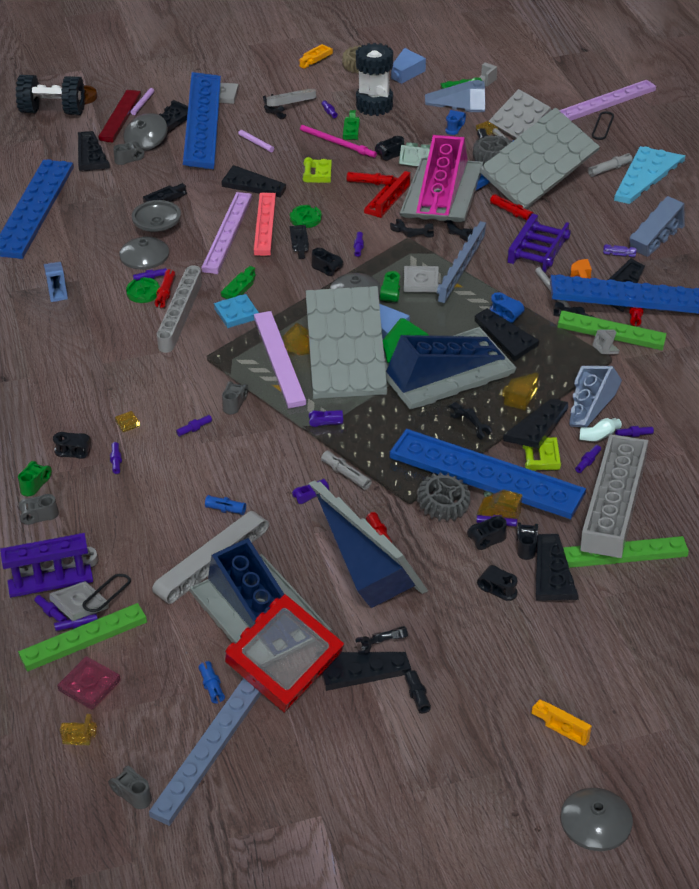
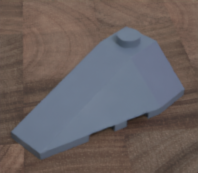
M480 80L468 81L425 94V105L436 107L450 106L454 110L464 108L466 112H485V83Z
M581 366L574 383L576 391L573 393L574 406L571 408L569 424L571 427H588L616 395L622 379L613 366Z

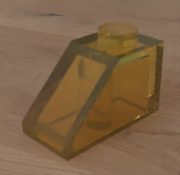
M296 323L282 336L285 343L284 346L289 352H294L297 355L310 354L308 329Z
M533 373L511 379L508 386H505L502 392L504 405L526 410L537 390L539 374Z
M504 489L483 499L477 515H502L504 518L518 519L521 513L523 494Z

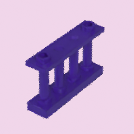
M531 214L508 249L507 263L514 264L520 257L543 263L542 270L546 273L547 269L553 265L554 258L562 245L570 237L569 223L566 222L561 230L540 224L538 222V215ZM542 231L558 236L557 238H552L535 232ZM533 239L549 243L552 245L551 247H547L529 242V240L531 241ZM527 248L546 253V255H536L533 253L523 251V249L525 250Z
M85 533L0 548L3 569L11 568L13 579L7 580L10 598L69 587L85 581L87 583L93 582L90 564L84 565L82 554H88ZM74 556L76 567L63 569L61 558ZM53 560L55 571L42 573L40 562ZM32 564L34 575L21 577L19 566Z

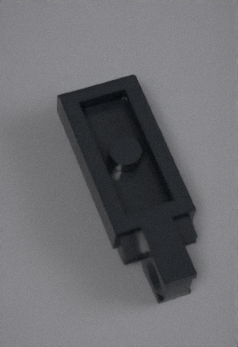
M183 183L174 187L169 185L143 196V202L153 200L171 202L187 194L186 185Z
M306 225L289 226L292 250L294 252L298 251L299 259H304L305 251H308L309 248Z

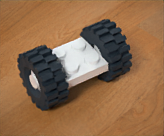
M367 43V45H361L356 50V69H359V89L356 91V107L360 113L364 112V115H385V112L389 113L393 107V91L389 88V71L393 68V50L386 44L383 46L382 43Z
M19 75L17 78L15 95L17 98V108L21 113H36L39 109V98L62 99V108L65 114L81 115L83 113L85 89L82 77L65 76L62 88L58 85H52V88H48L46 85H39L36 75Z

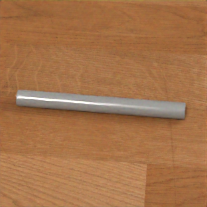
M540 267L536 268L535 272L551 292L550 279ZM557 300L563 303L565 307H571L567 301Z

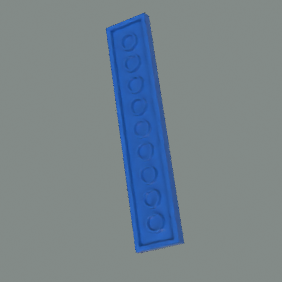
M191 73L183 165L214 169L221 76Z
M50 159L42 161L0 233V257L24 258L74 168L73 162L52 161Z
M560 274L551 275L550 277L551 296L555 300L699 313V288L691 289L682 286L671 287L667 285H651L649 283L640 284L631 281L619 282L615 280H599L597 278H582L579 276L568 277Z
M409 429L404 431L390 451V458L436 474L441 472L443 475H447L449 473L450 477L456 476L457 480L463 479L465 484L568 519H572L586 494V488Z

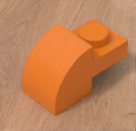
M582 259L573 263L570 277L579 276L591 279L592 269L589 260Z

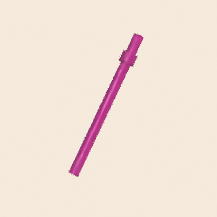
M305 125L300 127L301 131L357 151L358 154L363 156L368 155L373 158L377 156V152L368 149L366 146L353 144Z

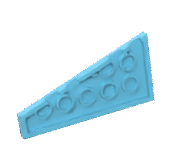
M640 146L615 194L614 201L627 204L632 203L641 196V192L647 191L650 185L656 184L664 178L669 170L675 169L678 163H683L685 155Z

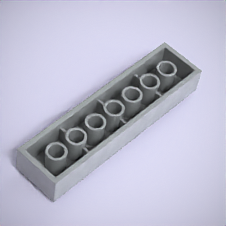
M609 435L582 531L581 551L622 558L646 462L648 440Z

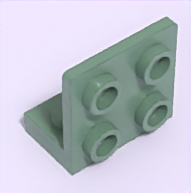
M406 142V145H401L399 164L418 166L421 157L428 158L431 145L421 144V147H418V143Z

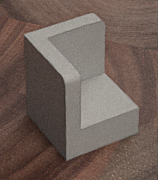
M488 63L482 64V73L478 77L484 81L486 87L497 80V66Z
M597 330L592 345L601 354H619L620 351L613 345L616 335L615 330Z

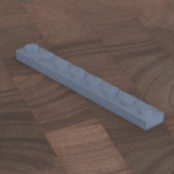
M480 221L478 226L474 227L472 235H469L467 243L465 242L463 245V250L459 251L458 258L454 259L453 266L449 267L447 276L445 275L442 284L438 285V302L445 303L485 237L486 222Z
M243 678L149 810L151 818L168 826L172 824L262 693L246 679Z

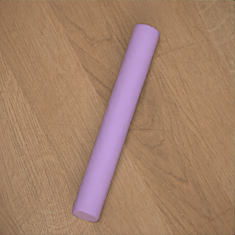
M149 88L131 110L132 115H136L154 93L153 88Z
M243 130L239 131L238 134L269 152L274 151L273 146Z

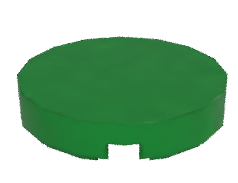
M300 205L292 209L293 212H290V222L294 226L306 225V228H312L321 223L322 220L321 210L315 206L311 208V205Z
M144 277L138 281L136 279L132 280L126 287L127 297L131 301L148 303L156 299V293L160 285L156 280Z

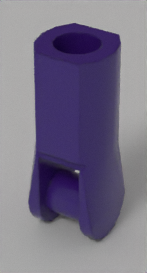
M343 410L311 411L309 413V424L312 427L343 424Z
M319 480L329 490L326 480ZM310 485L297 487L292 492L293 497L297 498L299 504L317 497Z

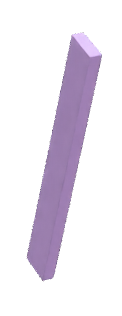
M644 80L559 111L572 121L656 91V86L650 81Z
M236 192L202 265V272L219 273L252 200V194Z
M271 311L254 314L255 323L288 409L306 405L305 396Z

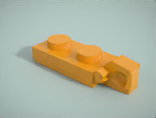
M323 44L311 49L299 59V67L304 69L310 64L317 63L333 54V49Z
M540 699L532 707V714L543 719L546 722L545 726L582 746H586L589 742L592 725Z

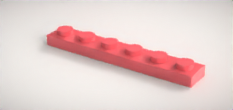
M260 193L254 255H271L276 193Z

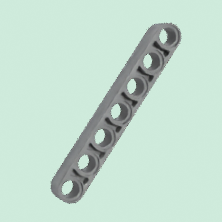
M192 265L185 269L158 329V349L161 352L167 353L174 349L202 285L201 269L198 266Z
M249 511L160 577L152 587L153 593L166 603L172 604L187 593L190 587L208 577L212 554L247 538L253 543L267 531L269 522L254 511Z

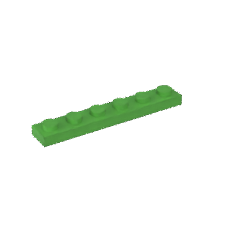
M561 311L557 328L596 336L597 330H615L614 340L662 351L666 338V333L567 311Z
M683 536L627 541L622 558L581 551V546L563 547L569 568L688 557L689 552Z
M136 603L18 651L19 657L28 672L145 624L147 619L139 604Z

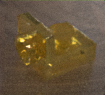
M86 714L84 724L75 722L61 723L60 733L63 744L90 745L92 736L96 735V722H93L91 714Z

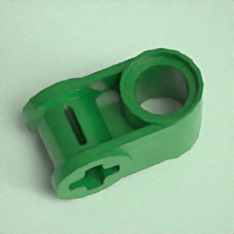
M389 271L385 274L380 291V301H399L400 274L398 272Z
M36 461L29 462L27 467L18 475L20 493L27 497L35 495L50 479L52 468L48 465H39Z

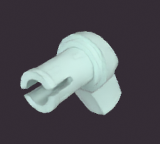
M604 418L594 427H581L580 440L601 441L610 434H613L616 429H620L622 423L620 419Z

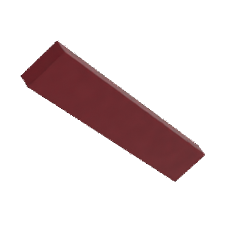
M126 90L99 134V141L114 142L131 114V110L141 97V91Z

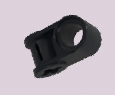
M393 136L390 139L378 142L375 146V152L381 155L385 161L400 156L401 145H405L404 137Z
M324 248L312 250L311 266L313 269L323 272L327 276H332L337 269L343 267V260L338 255L326 251Z
M58 432L53 436V442L56 445L54 453L58 457L86 458L91 438L84 433Z
M494 516L472 525L468 529L467 535L475 541L477 549L484 550L505 541L507 521L504 517Z
M518 522L517 554L521 559L530 560L535 557L538 524L522 525Z
M488 566L477 579V585L481 590L505 601H512L518 595L515 588L518 583L517 577L497 566Z

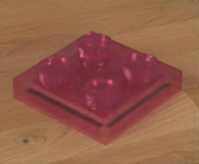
M86 656L57 687L58 691L93 710L121 679L120 675Z

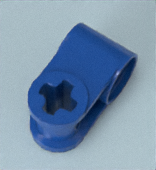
M450 110L446 117L447 127L445 132L449 135L458 134L461 127L465 124L466 113Z
M497 292L492 294L490 310L507 321L514 322L524 312V306L520 301L512 299L504 293Z

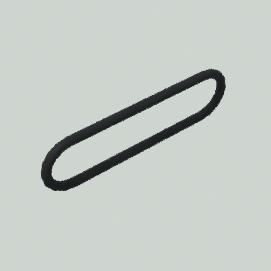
M604 111L599 114L592 132L594 139L602 140L607 137L614 119L612 112ZM605 113L612 115L605 136H594L601 115Z
M126 574L113 575L82 603V607L89 612L102 610L131 583V578ZM125 577L128 579V582L99 608L90 609L86 607V603L114 578Z

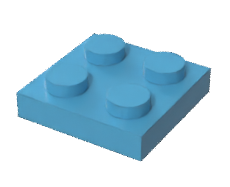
M246 294L214 303L215 311L227 328L253 321L254 314L259 313Z

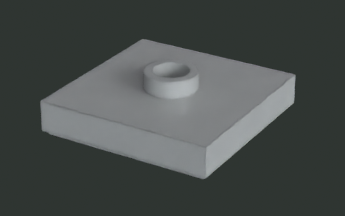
M220 83L219 103L234 104L239 84Z
M404 266V292H437L439 267Z
M86 581L50 593L49 600L72 621L97 613L86 611L82 607V603L96 591ZM97 593L86 603V607L97 609L107 600ZM109 603L102 610L108 609Z

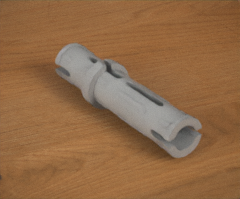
M627 153L619 157L615 156L609 161L589 167L588 173L591 177H594L611 169L621 168V166L632 162V155Z
M329 450L322 454L321 461L331 466L333 471L343 474L363 490H367L370 487L372 480L348 465L346 460L338 458Z

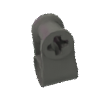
M135 141L118 144L113 147L114 162L118 165L139 161L144 157V150Z
M232 381L227 383L222 393L223 412L235 414L239 411L242 403L247 398V384L238 385L233 384Z
M52 494L25 498L19 502L20 520L27 525L53 520L59 515L56 499Z
M125 766L121 774L115 779L111 778L108 781L113 792L125 799L134 808L144 809L151 804L152 797L148 781L137 774L130 766Z

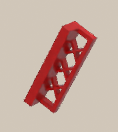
M404 171L399 178L394 177V183L386 185L364 208V213L382 218L410 187L411 172Z

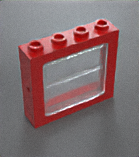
M286 594L280 599L277 597L270 604V609L266 613L262 612L256 618L255 624L251 628L247 627L240 635L241 639L237 643L232 642L225 651V662L284 713L340 655L344 647V643Z

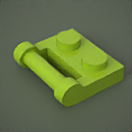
M310 157L304 159L305 172L302 178L304 182L331 183L332 160H313ZM311 168H316L315 175L311 174Z
M557 437L546 438L538 449L539 460H534L533 447L522 445L526 454V469L532 471L560 470L561 461Z

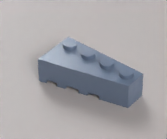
M667 196L659 203L655 211L650 213L647 220L641 223L639 229L631 234L629 239L630 247H635L637 253L646 257L660 247L661 242L665 243L668 240L670 234L675 235L677 233L676 229H682L685 226L684 203Z

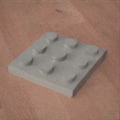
M518 89L489 120V123L513 139H517L552 109Z

